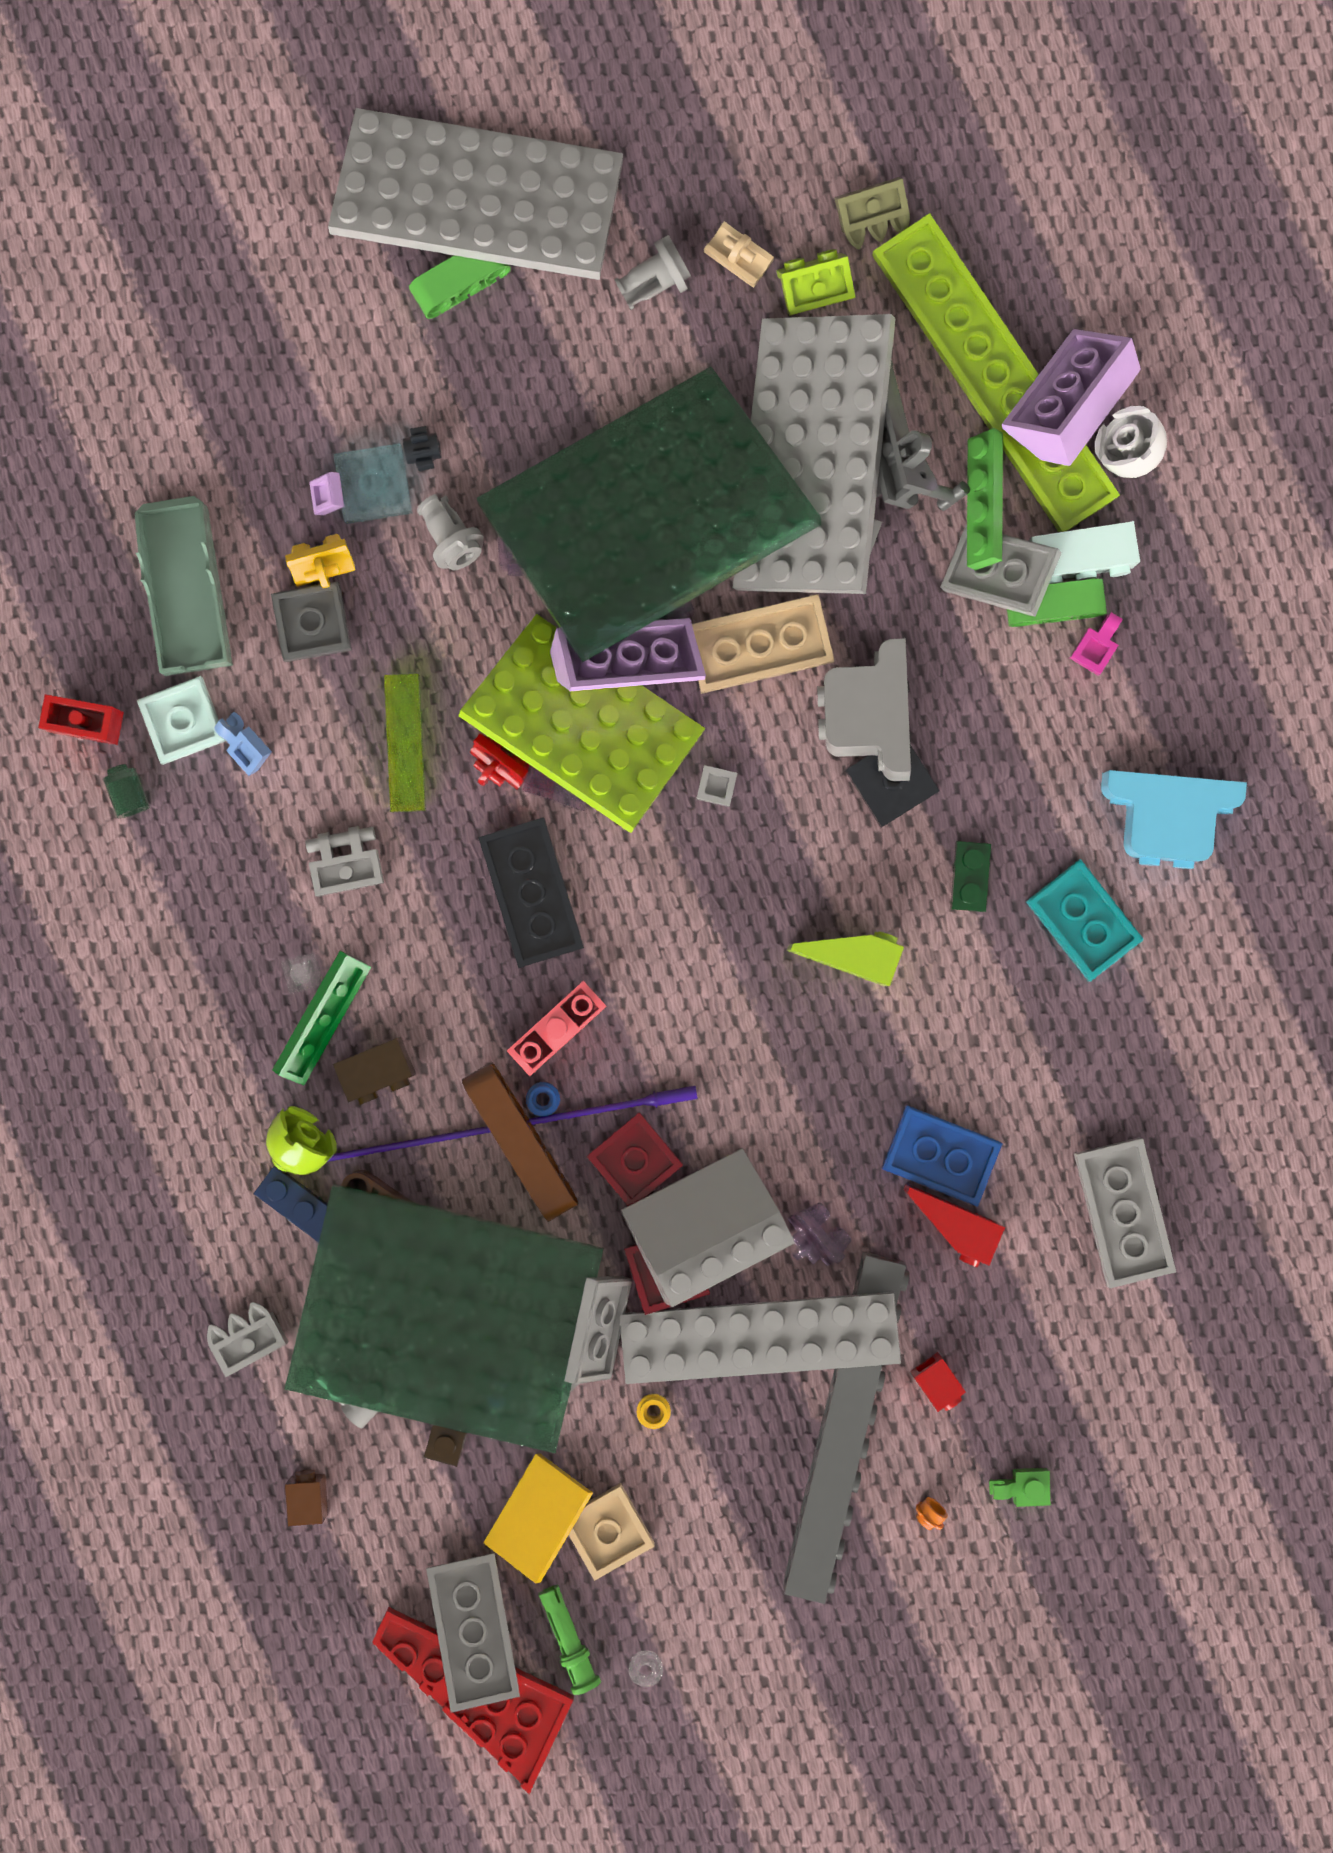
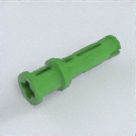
M553 1585L539 1592L538 1596L545 1608L548 1620L562 1652L560 1663L562 1667H566L572 1681L571 1691L573 1695H580L597 1687L601 1680L599 1675L594 1674L588 1659L590 1655L589 1649L585 1645H581L559 1586Z

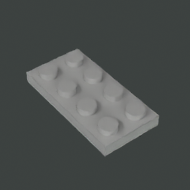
M1138 1137L1074 1153L1106 1286L1114 1288L1175 1273L1176 1269L1143 1138Z
M495 1553L426 1568L451 1713L520 1697Z

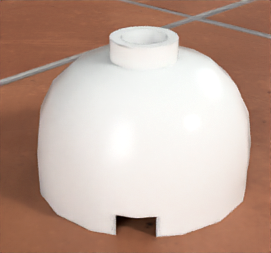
M1130 406L1121 409L1112 415L1115 419L1107 427L1105 424L1101 426L1095 439V453L1103 465L1112 473L1120 477L1137 478L1152 471L1163 459L1167 448L1166 431L1158 417L1144 406Z

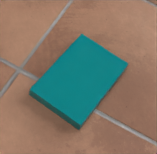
M1081 859L1077 860L1025 901L1088 982H1091L1144 940Z

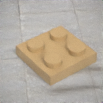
M621 1483L588 1501L569 1533V1537L594 1581L653 1548L655 1544Z

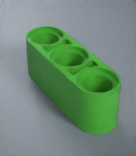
M454 255L414 279L409 285V290L425 317L432 319L469 298L468 294L473 296L497 281L496 277H505L510 272L511 267L508 264Z
M1103 579L1049 584L1036 617L1007 609L1009 627L1078 620L1106 615Z

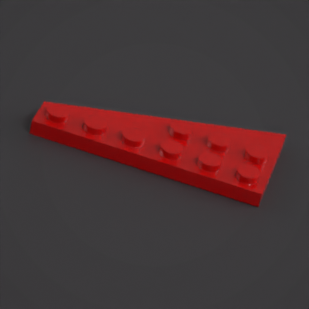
M388 1607L372 1643L401 1671H405L415 1680L422 1692L427 1696L430 1695L452 1721L480 1748L484 1747L498 1761L497 1764L506 1773L509 1771L521 1783L520 1786L530 1794L574 1701V1695L515 1667L520 1697L451 1713L437 1630Z

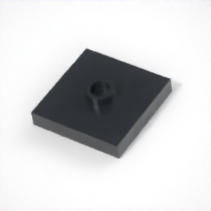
M911 744V775L909 781H891L887 779L882 771H878V756L869 755L845 770L881 828L940 791Z

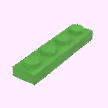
M995 428L968 439L967 484L970 488V493L967 494V567L974 570L1002 561L1003 432Z

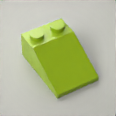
M878 931L874 932V935L789 944L787 951L876 984L890 986L904 947L896 944L897 937Z

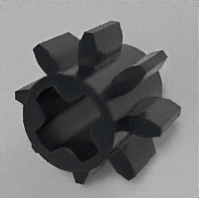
M426 426L410 428L411 436L403 438L407 464L416 463L418 471L434 469L433 461L442 458L437 433L428 434Z

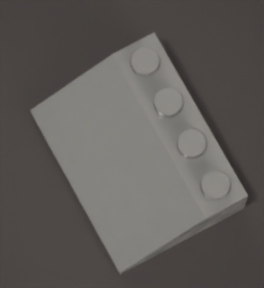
M743 1148L621 1209V1213L664 1302L671 1307L795 1244L779 1209Z

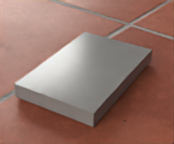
M966 525L940 588L951 594L1036 617L1061 552L1058 548L1002 534V561L974 570L967 567Z
M625 1276L586 1278L564 1381L575 1385L608 1380L612 1377L621 1335L619 1315L625 1314L632 1278Z

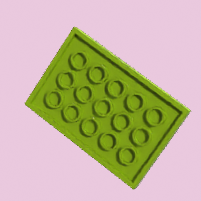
M536 614L461 708L459 717L632 833L698 741L705 728L642 685L578 691L566 689L556 679L550 654L557 627Z

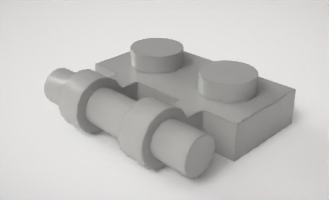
M359 826L350 827L347 832L332 835L329 832L320 833L317 838L305 840L307 852L320 851L322 860L309 862L315 896L319 897L384 883L378 850L364 851L363 842L376 839L373 826L362 829ZM351 845L352 854L334 857L333 848Z

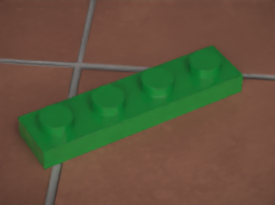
M339 951L272 1071L288 1080L303 1086L305 1085L369 973L371 966L347 953Z

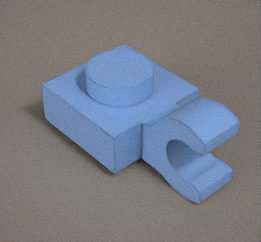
M233 712L226 721L223 718L220 719L214 729L219 736L230 744L226 750L229 755L250 776L260 769L272 751L250 727L243 729L244 723L242 718Z

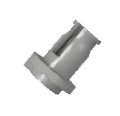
M669 235L654 243L658 251L656 255L632 268L623 278L619 279L617 277L614 279L631 310L635 308L634 305L651 299L676 284L680 293L688 289L684 280L691 277Z
M434 494L421 502L417 508V513L425 519L427 529L437 544L433 552V559L437 566L442 569L459 570L470 565L480 556L484 536L478 528H466L457 512L448 504L449 499L447 496H443L441 501H439L437 495Z

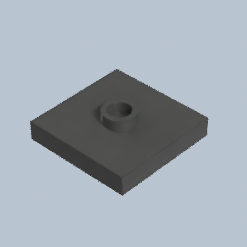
M338 581L330 583V587L327 588L316 585L271 594L282 658L285 663L352 650L341 587Z

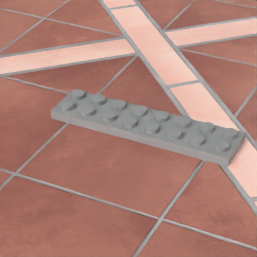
M894 1292L667 1309L647 1315L644 1314V1311L619 1315L626 1384L901 1364Z

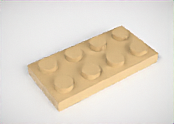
M819 594L692 624L706 674L705 680H698L701 694L834 662Z

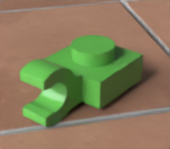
M1047 1468L1013 1469V1479L989 1480V1494L993 1495L994 1500H1005L1013 1497L1016 1507L1051 1506L1050 1471Z

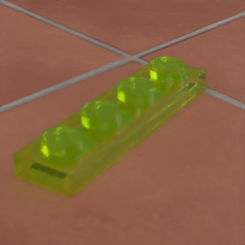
M384 675L390 812L426 811L420 675Z

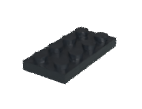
M542 817L478 837L518 968L583 949L584 944L545 818Z

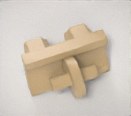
M725 221L704 248V253L753 288L774 261V256L751 241L749 236L741 234Z

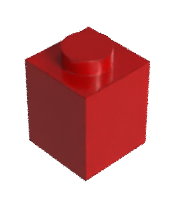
M938 1352L910 1371L937 1412L943 1408L945 1411L954 1408L961 1402V1396L966 1393Z

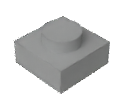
M704 765L696 800L730 807L737 773Z

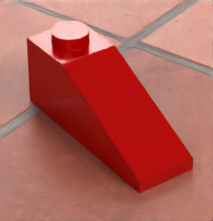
M905 1184L903 1189L952 1248L957 1253H960L959 1260L974 1267H978L980 1262L990 1266L1005 1230L1003 1225Z

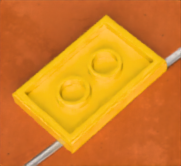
M535 1454L486 1537L484 1544L535 1584L541 1583L593 1492L542 1454Z

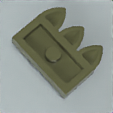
M900 177L834 197L841 230L845 233L849 243L857 249H860L863 245L866 234L865 227L868 228L869 233L874 239L882 242L887 233V220L890 221V224L898 233H901L909 226L910 213L903 179Z

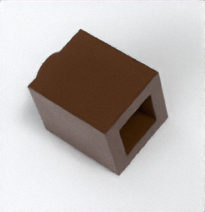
M312 1469L295 1472V1476H291L285 1484L288 1526L323 1524L328 1516L325 1474H316L315 1470Z

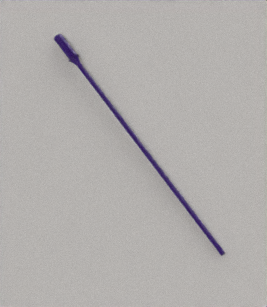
M689 1086L656 1093L653 1091L652 1094L642 1099L530 1118L529 1120L532 1125L641 1105L656 1106L658 1108L661 1105L698 1099L696 1086ZM486 1126L335 1153L328 1162L491 1133V1131Z

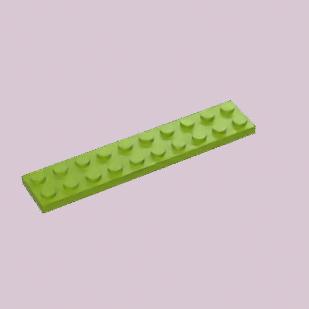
M929 213L873 250V258L989 430L995 428L1003 432V451L1057 531H1069L1117 499L1120 494L1087 445L1084 446L1073 463L1067 466L1040 460L1003 430L1002 423L1039 374L931 214Z

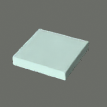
M201 676L137 700L158 759L162 765L226 741L214 729L219 719L204 679Z

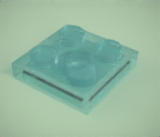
M401 443L333 454L336 473H339L344 502L342 512L346 524L413 514Z

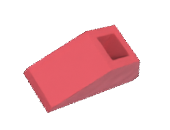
M583 981L514 1043L507 1052L531 1076L607 1006Z

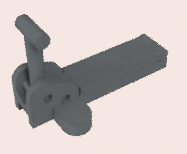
M891 360L876 497L882 494L884 503L911 509L918 503L917 494H922L938 499L937 506L942 511H946L970 493V488L964 481L954 488L937 484L936 478L925 460L930 454L932 440L926 433L920 431L909 432Z

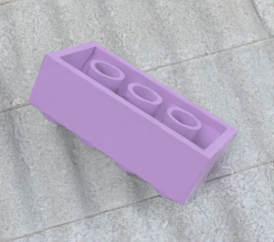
M1073 329L1002 423L1003 430L1040 460L1070 466L1141 370L1132 338Z
M690 618L556 628L550 650L556 679L569 691L705 680L706 677Z

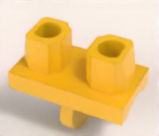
M338 534L325 537L323 545L313 548L305 543L292 547L291 554L285 555L286 563L292 573L296 587L320 581L322 588L330 587V577L355 571V564L347 543Z

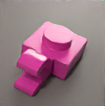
M1112 612L1109 615L1107 614L1097 632L1090 627L1086 630L1069 658L1094 674L1101 675L1119 646L1110 639L1123 619Z

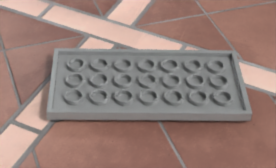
M356 108L328 224L329 233L343 237L600 280L623 164V153Z
M892 314L762 319L741 515L747 520V523L739 528L738 538L745 546L736 552V562L740 564L742 570L734 575L733 588L735 590L866 594L896 320Z

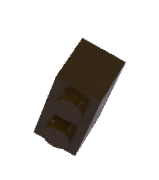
M401 1037L333 1064L348 1103L357 1099L359 1105L379 1098L377 1091L389 1086L391 1092L410 1085L408 1078L416 1075Z

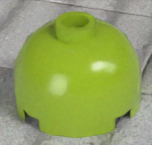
M289 1106L286 1111L283 1108L273 1119L267 1131L266 1146L273 1164L279 1170L305 1175L316 1172L327 1163L337 1151V1143L329 1129L326 1134H323L312 1124L319 1121V1119L308 1111L295 1106Z

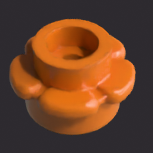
M927 1497L923 1502H919L916 1505V1518L923 1527L928 1530H932L934 1527L941 1530L944 1527L943 1522L948 1517V1514L938 1501Z

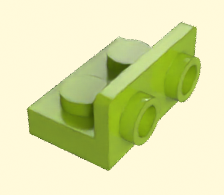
M837 249L817 253V259L804 262V258L784 262L785 268L776 270L778 278L781 279L789 315L856 298L848 256L843 253L837 254Z

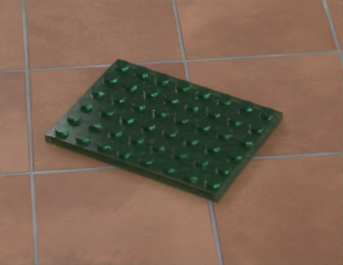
M711 366L476 498L479 507L582 663L821 525L820 515Z
M334 1184L328 1201L284 1389L556 1454L572 1383L564 1380L586 1278H597L604 1248Z

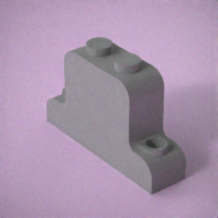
M906 638L889 639L882 643L879 651H874V666L836 667L826 673L824 686H817L818 707H824L825 719H818L819 740H826V748L832 755L838 757L878 756V771H882L887 779L891 781H909L911 758Z

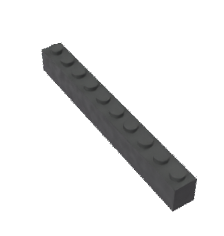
M862 1251L852 1295L894 1292L898 1324L902 1306L897 1304L900 1291L905 1292L907 1289L910 1272L905 1270L906 1265L901 1260ZM882 1365L834 1369L783 1580L785 1595L825 1604L827 1594H833L837 1580V1573L833 1572L835 1560L842 1559L845 1547V1539H841L843 1527H849L853 1514V1506L849 1505L852 1492H858L861 1481V1472L857 1471L860 1458H866L869 1448V1439L865 1438L868 1425L873 1426L876 1419L877 1405H874L873 1402L876 1391L881 1392L884 1386L885 1372L881 1371Z

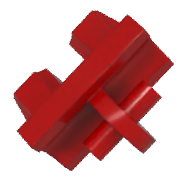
M479 733L473 740L474 745L470 750V753L477 758L473 767L482 773L478 783L485 786L491 780L501 787L506 781L518 790L526 779L530 764L515 754L510 757L502 750V745L487 735L483 736Z

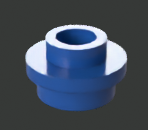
M548 1082L534 1084L526 1095L527 1107L537 1116L551 1115L560 1104V1094L557 1088ZM539 1093L549 1095L550 1101L547 1105H540L537 1102Z

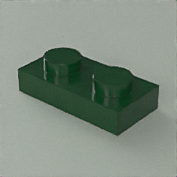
M955 842L951 910L986 912L991 844Z

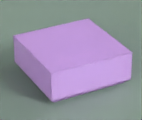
M328 472L309 482L315 515H326L344 507L339 473Z

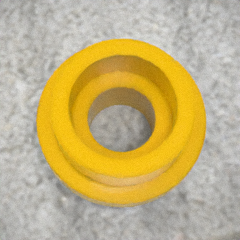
M648 1394L637 1405V1418L643 1426L649 1429L663 1427L670 1418V1404L662 1395ZM649 1406H658L660 1413L657 1416L649 1415L647 1412Z

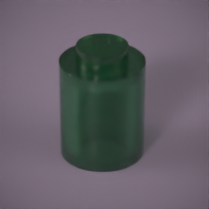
M122 764L107 770L108 776L102 780L117 819L130 817L150 808L136 768L128 769L127 764Z

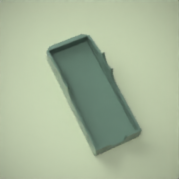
M195 496L143 504L135 512L138 546L136 555L141 568L140 581L143 583L148 597L159 673L171 676L233 666L208 507Z

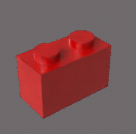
M45 694L38 728L54 734L118 745L124 712L111 706Z

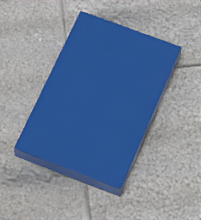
M906 1105L881 1168L978 1207L1003 1143Z

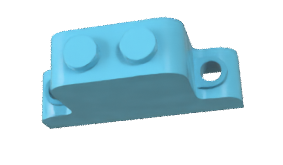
M1113 770L1102 773L1101 782L1102 794L1110 800V804L1126 805L1124 849L1126 853L1131 857L1139 858L1140 865L1160 866V860L1173 861L1174 868L1194 869V862L1204 861L1212 855L1216 815L1233 814V808L1239 807L1245 801L1247 782Z

